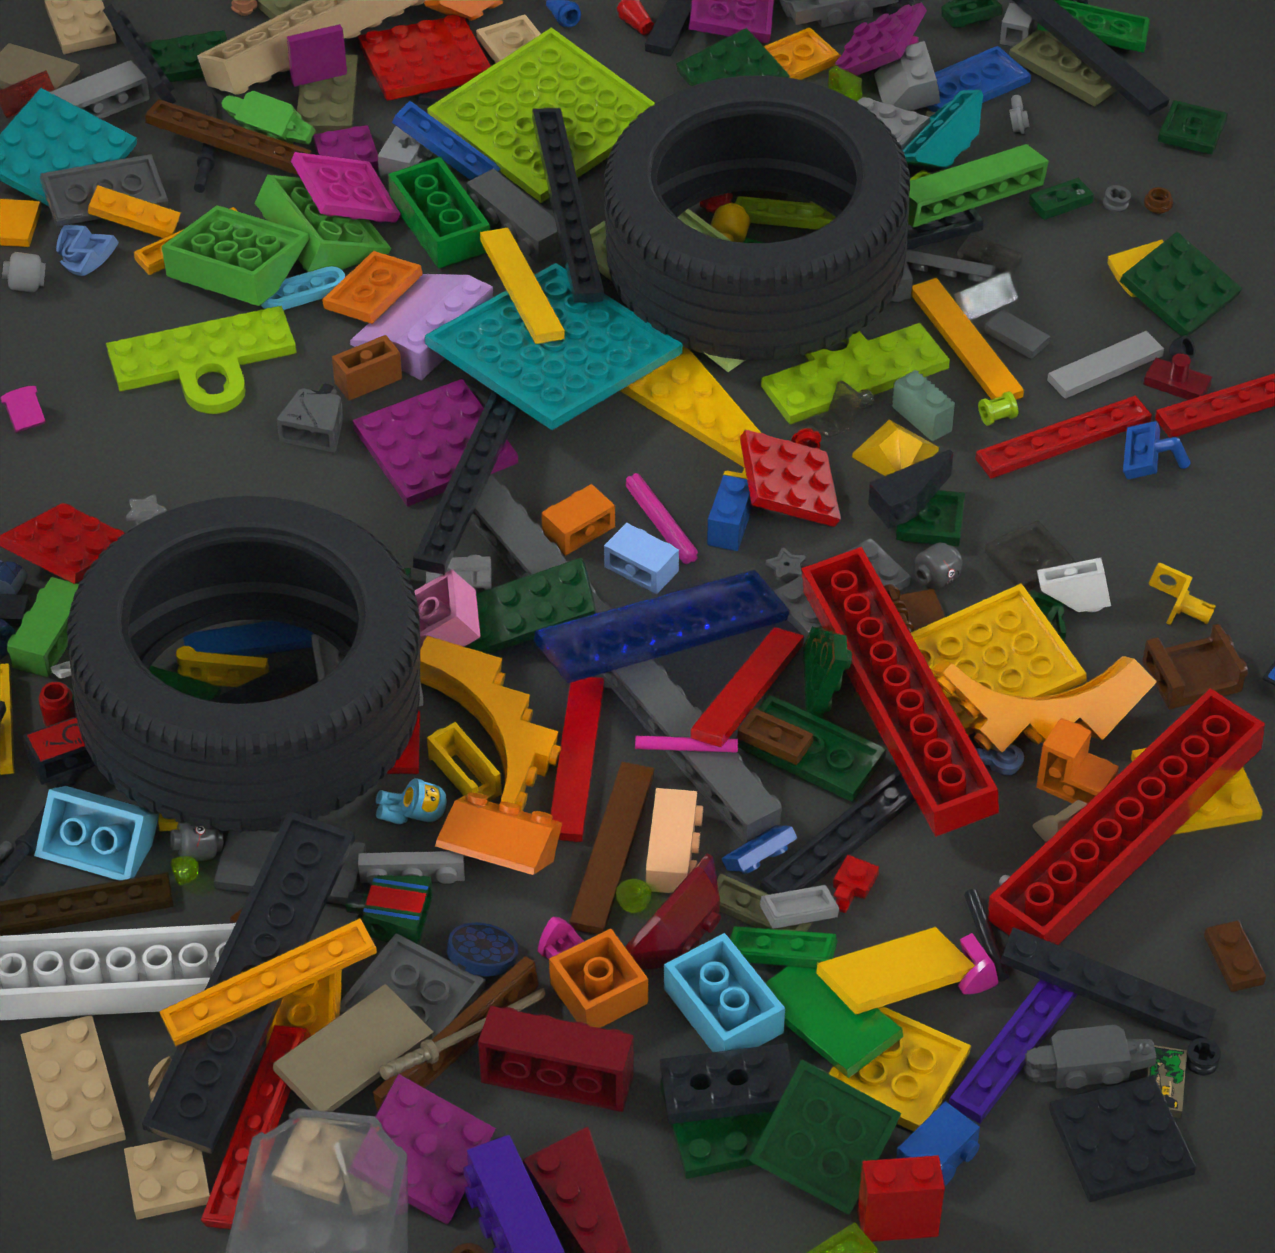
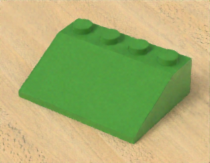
M267 175L255 205L268 221L309 233V240L297 258L307 272L329 266L338 267L343 270L360 264L373 251L382 254L390 252L391 247L368 219H351L344 216H326L321 214L301 178Z
M216 205L161 246L167 277L201 287L205 290H211L227 297L260 306L278 291L308 242L309 233Z

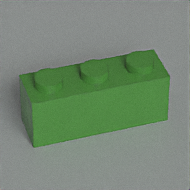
M51 577L45 588L39 590L35 604L30 611L24 614L20 628L8 641L7 652L10 654L13 668L45 677L50 676L52 673L51 667L58 663L68 646V618L71 603L79 584Z

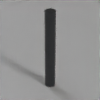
M970 889L965 892L964 896L982 945L995 965L998 982L1005 981L1009 978L1006 966L999 963L1002 955L980 896L976 889Z

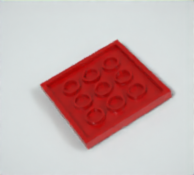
M455 14L441 19L423 20L416 24L398 25L392 29L369 31L366 34L358 35L359 47L386 101L464 85L491 67L465 18Z

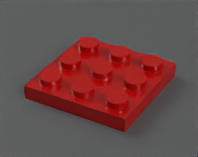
M745 429L739 438L752 505L835 527L841 520L827 452Z
M61 503L1 534L0 547L76 584L83 580L84 574L90 569L91 564L99 558V555L107 550L111 543L118 541V537L125 533L120 529H115L101 522L96 517L89 516L75 509L72 505Z

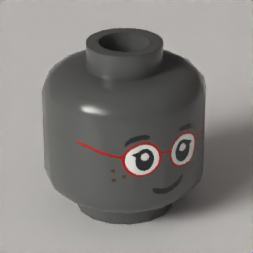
M936 543L916 556L915 577L921 584L938 590L960 576L963 564L962 557L955 547L946 543Z
M187 822L183 824L178 823L177 829L171 830L172 850H178L180 858L185 862L210 861L215 858L217 852H221L223 849V831H220V829H204V826L193 827Z

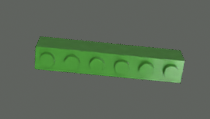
M1025 144L911 180L908 224L912 227L920 226L1044 185L1049 160Z

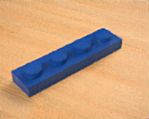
M411 101L395 115L392 121L394 125L435 155L441 157L446 163L470 180L493 168L498 172L500 171L499 166Z

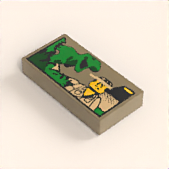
M1154 1045L1156 1064L1155 1066L1148 1067L1147 1077L1155 1076L1173 1117L1181 1118L1187 1050Z

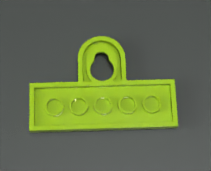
M282 306L106 343L119 392L179 379L187 403L193 409L207 414L227 412L242 402L246 389L240 365L297 353L296 344ZM208 372L221 373L226 377V382L223 385L224 391L218 394H207L205 389L198 385L199 377Z
M921 323L871 340H867L859 331L856 334H852L848 339L841 340L847 345L846 348L838 351L820 349L816 352L804 354L809 360L808 362L762 377L761 387L789 425L890 390L894 388L896 380L914 370L919 371V374H923V377L949 369L950 359Z

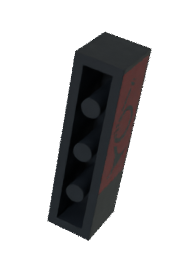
M77 716L23 735L27 759L41 785L95 766L82 740Z

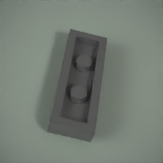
M906 250V262L911 264L910 269L928 272V267L940 269V275L956 277L957 272L969 274L968 280L985 283L986 278H994L996 267L993 265Z

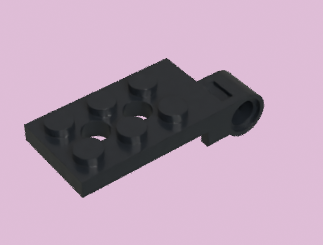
M788 1044L660 1059L668 1123L675 1124L774 1111L795 1070H792ZM734 1079L746 1081V1083L739 1086L732 1085L729 1082ZM700 1083L709 1085L705 1090L693 1088L694 1085Z

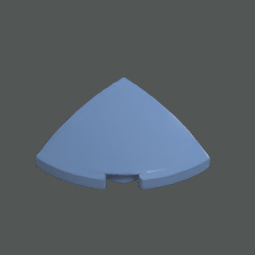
M64 225L58 236L56 251L63 257V260L60 262L66 270L75 275L85 276L102 265L115 250L119 242L114 235L91 234L86 226Z

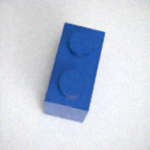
M723 475L708 517V546L734 551L739 550L753 509L747 479Z
M945 1101L897 1148L896 1159L939 1155L945 1186L953 1178L956 1168L963 1161L966 1163L971 1161L980 1147V1144H978L980 1126Z

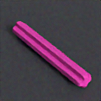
M635 473L632 476H628L626 478V488L665 540L679 549L680 560L684 564H689L691 561L695 562L698 558L697 549L641 475Z

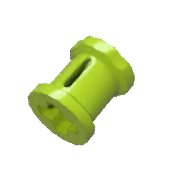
M1010 391L1004 392L1002 397L991 400L985 398L981 399L978 403L981 419L986 426L992 425L995 420L1006 417L1013 419L1018 416V405Z

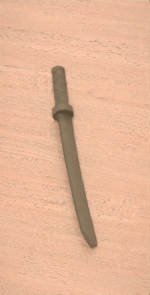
M544 988L539 989L507 1007L520 1011L542 999L546 995ZM486 1018L435 1043L427 1039L421 1043V1048L414 1050V1052L405 1054L403 1057L395 1059V1061L392 1060L386 1063V1065H381L379 1071L382 1078L387 1080L425 1061L431 1064L437 1062L440 1057L439 1051L482 1031Z

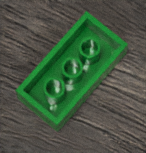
M441 157L388 174L390 197L399 210L401 217L438 269L487 253L480 241V232L490 231V224Z

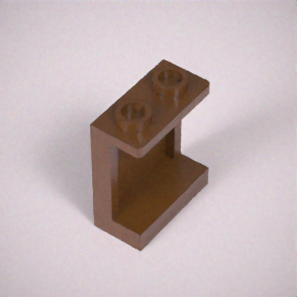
M1220 624L1212 626L1211 635L1208 638L1164 648L1159 637L1146 640L1142 662L1148 673L1157 681L1155 686L1169 710L1194 704L1210 688L1222 696L1242 692L1245 677L1248 675L1247 665L1243 658H1239L1234 649L1231 636L1225 634Z

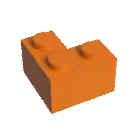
M1060 718L1043 743L1036 788L1070 803H1074L1079 799L1088 804L1118 775L1119 766L1107 759L1088 753L1091 730L1084 728L1078 723Z

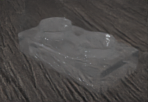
M1008 272L996 275L954 294L959 307L969 320L1018 299Z

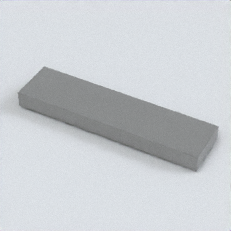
M1144 331L1049 372L1047 381L1066 399L1151 362L1155 358L1162 357L1164 348L1147 331Z

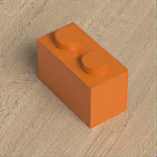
M592 484L580 491L574 492L568 498L555 505H551L542 512V530L544 535L551 543L554 542L565 556L615 527V505Z

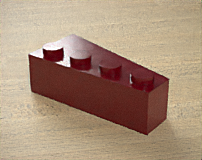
M588 1126L523 1159L524 1167L547 1216L570 1253H632Z

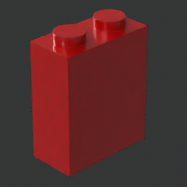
M939 1155L862 1162L858 1215L863 1243L938 1237L945 1191Z

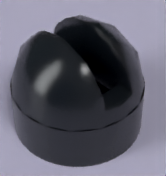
M1184 335L1172 341L1169 353L1172 358L1176 354H1186L1191 359L1196 353L1195 345L1189 336Z

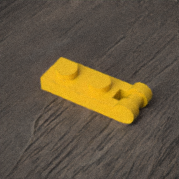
M182 646L176 651V661L179 664L178 674L213 685L238 687L269 672L268 658L197 652L190 646Z

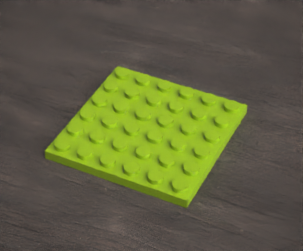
M551 27L428 107L427 112L495 162L502 174L542 203L550 196L532 121L533 109L561 108L578 178L608 158L623 130L639 114L654 105L655 102Z

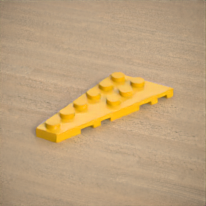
M683 347L681 355L620 390L742 467L745 465L739 437L745 429L761 433L691 350Z

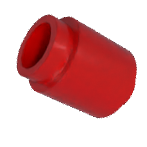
M50 682L42 688L39 695V704L46 727L77 716L72 692L65 684Z

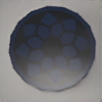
M479 922L466 923L456 927L450 933L447 943V955L453 964L458 967V963L466 967L465 971L470 974L486 977L497 976L507 972L508 967H513L516 964L518 944L514 937L502 928Z

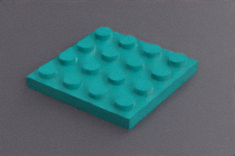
M40 88L0 134V181L49 206L40 182L41 173L125 159L137 145V138Z

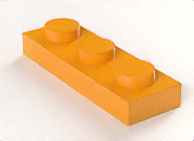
M97 185L88 207V214L161 238L174 234L181 214L180 212Z

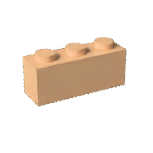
M656 788L646 864V891L673 893L696 867L697 860H691L692 853H699L700 833L695 832V826H702L703 806L697 805V791Z

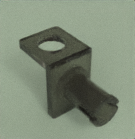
M840 381L837 383L829 411L809 417L808 423L826 437L852 430L857 412L871 408L873 406L871 403H874V396L870 390L863 389L857 392L844 381ZM821 421L831 422L836 427H826L821 424Z

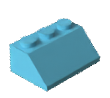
M68 786L49 789L34 856L119 881L134 878L152 847L159 814H154L149 809Z

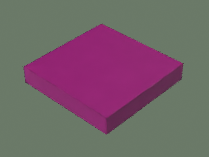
M340 24L287 36L291 82L294 87L347 74L344 34Z

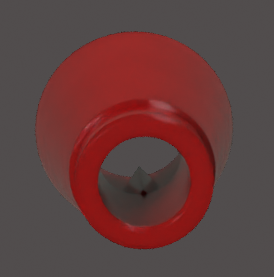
M622 0L618 4L617 12L621 20L642 35L652 31L654 23L640 0Z

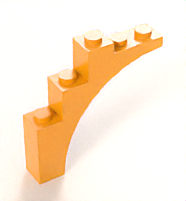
M426 636L420 650V683L435 688L456 700L478 719L491 736L501 758L505 777L501 802L517 804L520 806V810L523 811L528 793H525L526 787H533L537 775L545 777L550 764L554 766L557 764L561 751V746L556 745L558 731L530 723L533 715V709L528 708L530 694L503 686L506 674L501 672L502 658Z
M1125 656L1119 658L1104 673L1082 686L1059 694L1039 697L1008 696L994 692L969 678L953 663L943 660L933 669L940 677L937 683L950 695L955 693L962 700L960 706L972 718L978 716L969 725L976 733L973 737L974 740L986 751L993 749L1001 753L1005 751L1022 731L1035 744L1044 743L1060 718L1082 725L1084 728L1092 731L1091 737L1103 740L1157 682L1134 658Z

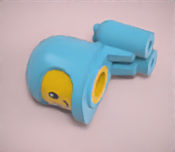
M414 778L409 782L402 794L383 790L377 793L376 803L380 805L377 808L376 817L395 824L406 823L408 818L433 822L438 820L446 809V794L441 787L424 782L422 779Z

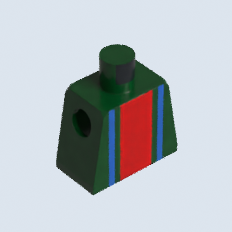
M377 875L373 878L369 894L349 892L346 912L363 915V924L372 938L389 942L397 933L419 945L433 898L431 877Z

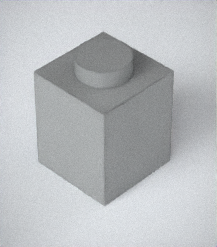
M1009 3L1002 20L1000 44L1014 47L1033 33L1035 20L1017 4Z

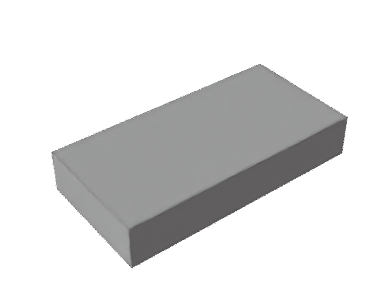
M826 885L761 896L760 907L773 929L838 917L839 907Z

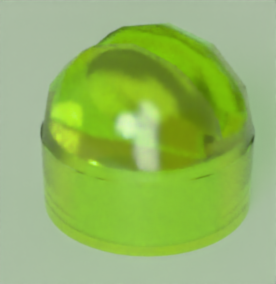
M179 856L171 859L173 875L179 886L195 880L199 867L198 862L193 857Z

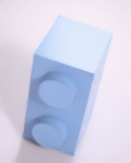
M626 522L604 545V567L658 594L679 571V549Z

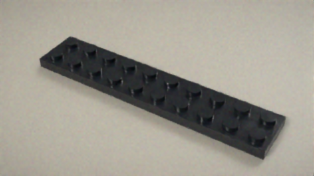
M288 811L205 990L309 942L355 841L354 832ZM283 997L180 1044L142 1122L143 1130L213 1154Z

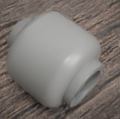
M14 252L10 257V262L4 261L2 279H8V287L11 290L36 292L39 286H44L46 263L41 262L39 255Z

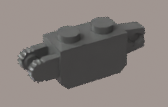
M1116 1024L1058 1030L1051 1037V1045L1034 1047L1033 1049L1030 1048L1029 1051L1027 1050V1054H1025L1026 1066L1024 1067V1075H1026L1028 1081L1031 1080L1036 1083L1038 1081H1055L1056 1088L1068 1087L1078 1089L1085 1085L1103 1083L1114 1085L1122 1081H1129L1130 1071L1155 1066L1156 1051L1152 1039H1126L1124 1029Z

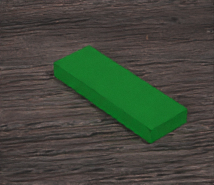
M736 926L733 927L730 940L749 963L817 968V963L833 959L838 943L836 934Z

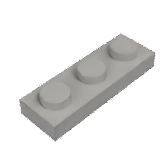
M456 852L358 853L360 883L372 884L373 878L377 875L430 876L431 882L443 884L465 881L464 855Z

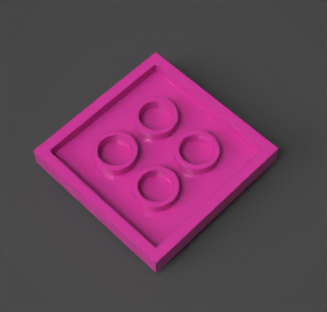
M299 152L294 153L291 162L321 214L326 216H344L351 219H369L376 222H397L400 212L370 162Z

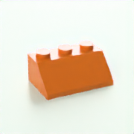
M470 792L468 795H464L454 801L435 844V847L534 875L554 862L562 822L552 820L553 816L546 812L533 811L532 814L521 811L520 806L510 802L496 804L487 801L488 797L483 794Z

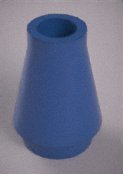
M570 0L546 1L547 8L552 12L559 25L573 27L580 21L581 11L577 3Z

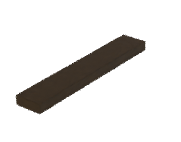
M169 873L0 901V936H10L174 907Z

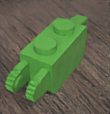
M256 91L247 93L244 99L229 95L222 100L223 109L243 128L290 144L296 142L309 145L316 130L313 126L304 122L294 107L284 101Z

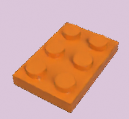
M373 251L322 299L324 309L372 324L423 275L421 265Z

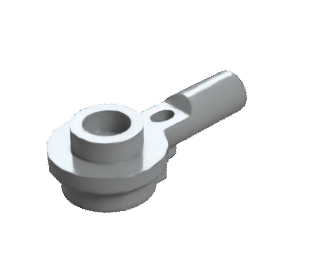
M1014 95L1011 98L1012 109L1009 110L1013 133L1020 132L1025 134L1024 128L1030 127L1027 110L1023 111L1021 96Z

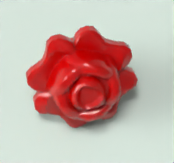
M726 193L700 202V207L706 208L707 212L714 214L715 210L720 206L732 203L733 194Z

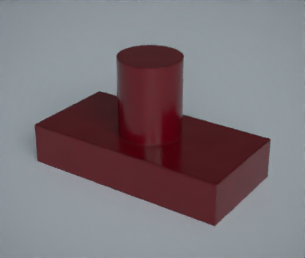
M1176 354L1172 358V363L1155 358L1144 377L1143 385L1190 400L1206 395L1213 377L1189 369L1190 357L1186 354Z

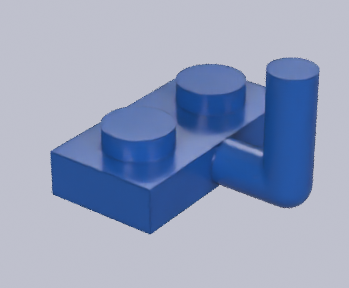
M1157 421L1127 427L1123 472L1127 480L1156 474L1158 454L1160 452L1171 450L1181 469L1189 467L1191 461L1180 439L1171 437L1160 440L1161 429Z

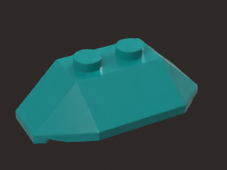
M981 89L960 91L954 96L955 98L952 101L943 105L930 117V123L902 150L907 164L923 168L945 169L954 163V159L962 151L970 147V142L979 134L983 100Z

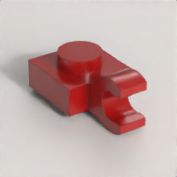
M850 855L846 856L833 881V887L836 888L834 897L837 898L836 903L839 911L846 913L855 896L865 900L879 876V866Z

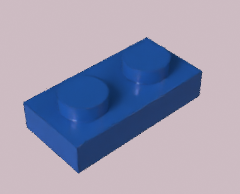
M776 825L721 859L728 871H740L742 874L750 873L761 866L760 861L766 857H775L787 851V845L796 840L797 836L792 826Z

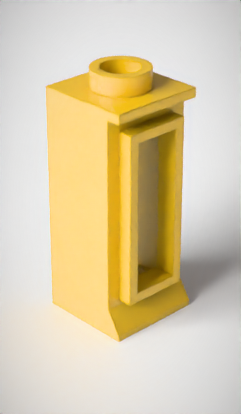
M456 722L436 730L427 737L430 761L433 760L463 796L468 795L470 792L479 793L487 796V801H491L502 795L501 773ZM457 755L482 783V786L478 787L473 780H470L451 757Z

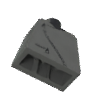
M325 383L320 385L318 391L305 388L298 390L277 418L279 442L335 453L343 422L342 398L336 395V389L332 385Z

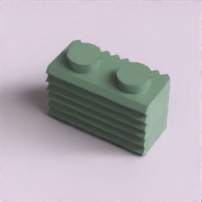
M916 370L894 382L892 407L927 438L935 441L952 431L955 402L951 401V398H947V395H944L943 391H939V388H935V384H931V381H927V378L923 377V374H919V371Z

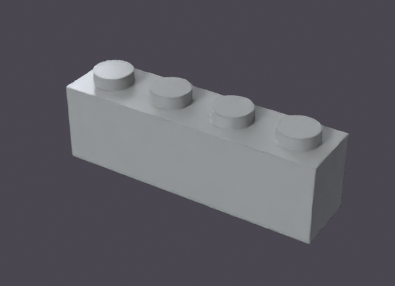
M131 60L50 92L100 119L150 99L147 78Z

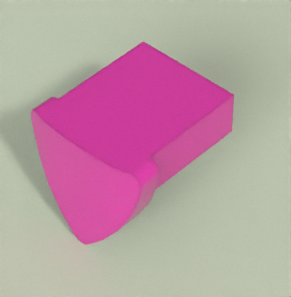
M36 386L22 387L0 397L2 404L6 406L15 433L45 424V418L36 396L38 393Z
M552 917L542 932L538 952L541 956H546L549 959L584 942V940L566 920L560 917Z
M973 933L961 938L960 943L963 954L975 965L958 984L962 993L977 994L998 985L995 965Z

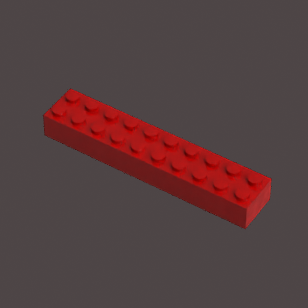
M859 547L801 568L804 594L822 628L847 636V650H851L852 660L850 668L846 672L935 837L999 813L998 788L942 688L937 683L933 672L863 548Z
M1210 688L989 896L988 920L1008 935H1010L1014 927L1059 945L1262 749L1265 723Z

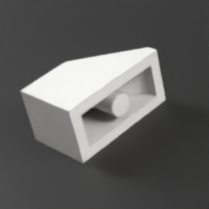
M1101 558L1037 570L1041 591L1077 612H1097L1104 607L1111 606Z

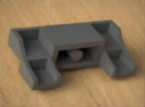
M779 0L786 16L792 17L795 25L818 20L821 28L873 17V8L897 3L899 0Z

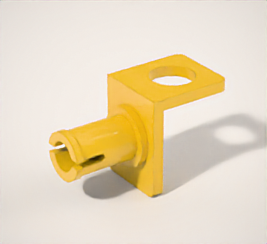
M1158 563L1148 584L1177 598L1166 624L1171 625L1176 613L1180 614V612L1204 622V624H1208L1216 605L1207 603L1189 594L1190 591L1187 589L1193 577L1163 563ZM1169 575L1176 580L1177 584L1167 585L1160 580L1159 576Z

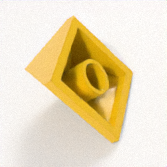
M888 420L852 453V458L887 476L934 456L939 451V447L895 422Z

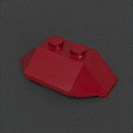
M708 853L704 855L696 867L625 946L641 970L664 967V964L698 947L699 939L706 931L711 933L721 919V915H719L720 896L713 856Z

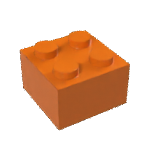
M611 928L549 958L550 985L577 1022L601 1028L648 1004V978Z

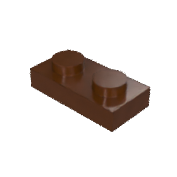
M753 708L738 729L737 739L797 765L812 745L814 734Z
M1239 920L1205 929L1204 938L1231 992L1265 984L1266 974Z

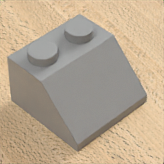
M925 41L908 45L900 59L882 65L874 74L882 103L891 104L908 111L940 103L937 79Z

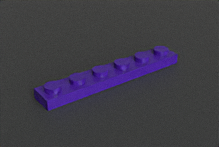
M1040 979L951 1095L949 1104L963 1115L981 1124L1026 1064L1025 1054H1027V1050L1039 1047L1078 994Z

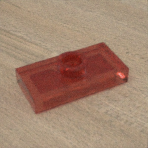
M46 70L0 90V105L6 118L18 114L40 88L48 92L55 90Z

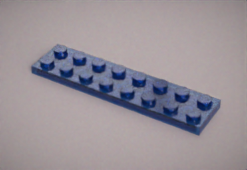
M756 570L536 630L534 641L567 683H571L786 621L790 610Z

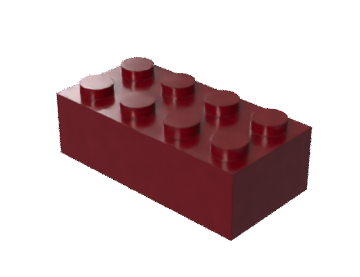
M490 1006L478 1041L481 1083L619 1112L624 1111L634 1077V1035L627 1034L618 1029L607 1030L589 1026L583 1022L573 1023L558 1020L549 1015L519 1012L510 1007Z

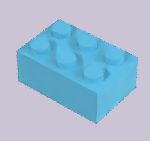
M725 933L664 964V990L712 1052L759 1047L784 1033L785 1007Z

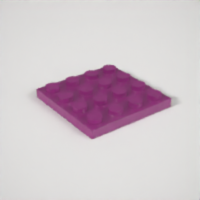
M460 379L352 420L353 429L408 507L445 492L484 408L464 380ZM507 439L491 474L518 464V454Z

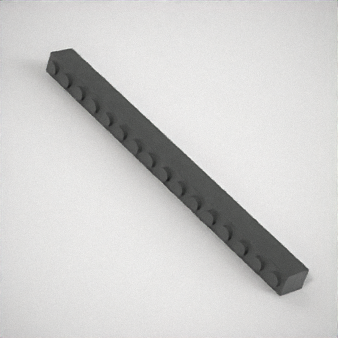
M490 476L469 522L514 575L520 579L566 563L567 561L562 556L559 547L546 538L541 526L538 523L534 524L528 517L525 508L512 499L507 487L500 485L493 476ZM590 584L598 617L561 630L652 736L691 737V728L702 716V711L696 706L693 707L687 700L683 689L679 685L675 686L668 678L664 667L661 664L657 665L653 661L645 645L639 644L633 638L628 626L625 623H620L614 616L610 605L606 602L603 603L599 599L593 586ZM664 750L744 844L772 827L780 826L782 813L780 801L775 795H770L756 773H751L747 769L738 752Z

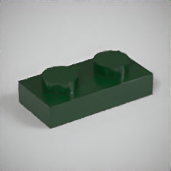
M1078 177L1030 194L1029 204L1043 220L1093 203L1094 194Z

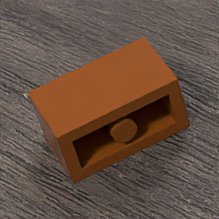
M387 335L332 356L334 383L348 401L402 379L400 352Z

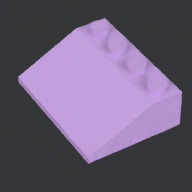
M423 274L374 323L367 324L350 340V345L356 347L387 335L400 352L402 371L422 381L445 359L425 344V335L493 298V286L470 275Z

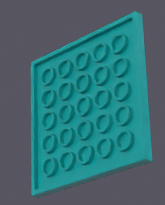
M557 263L535 274V277L565 330L564 339L535 344L507 290L425 335V344L550 430H554L681 355L683 350L681 342L673 339L668 334L665 335L654 329L652 324L649 322L645 323L634 312L605 294L603 302L574 303L567 271Z

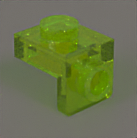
M836 65L829 70V89L837 91L855 101L862 98L861 78Z

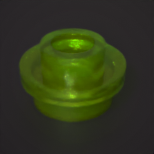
M629 879L618 886L616 898L624 910L632 913L640 912L645 909L651 900V889L642 880Z

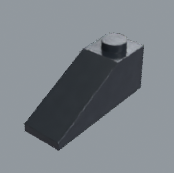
M949 449L870 482L868 505L888 529L915 518L948 480L952 473L953 452Z

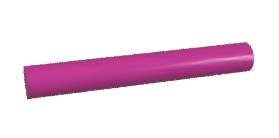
M636 736L635 749L738 752V739H728L721 748L692 739L691 737Z

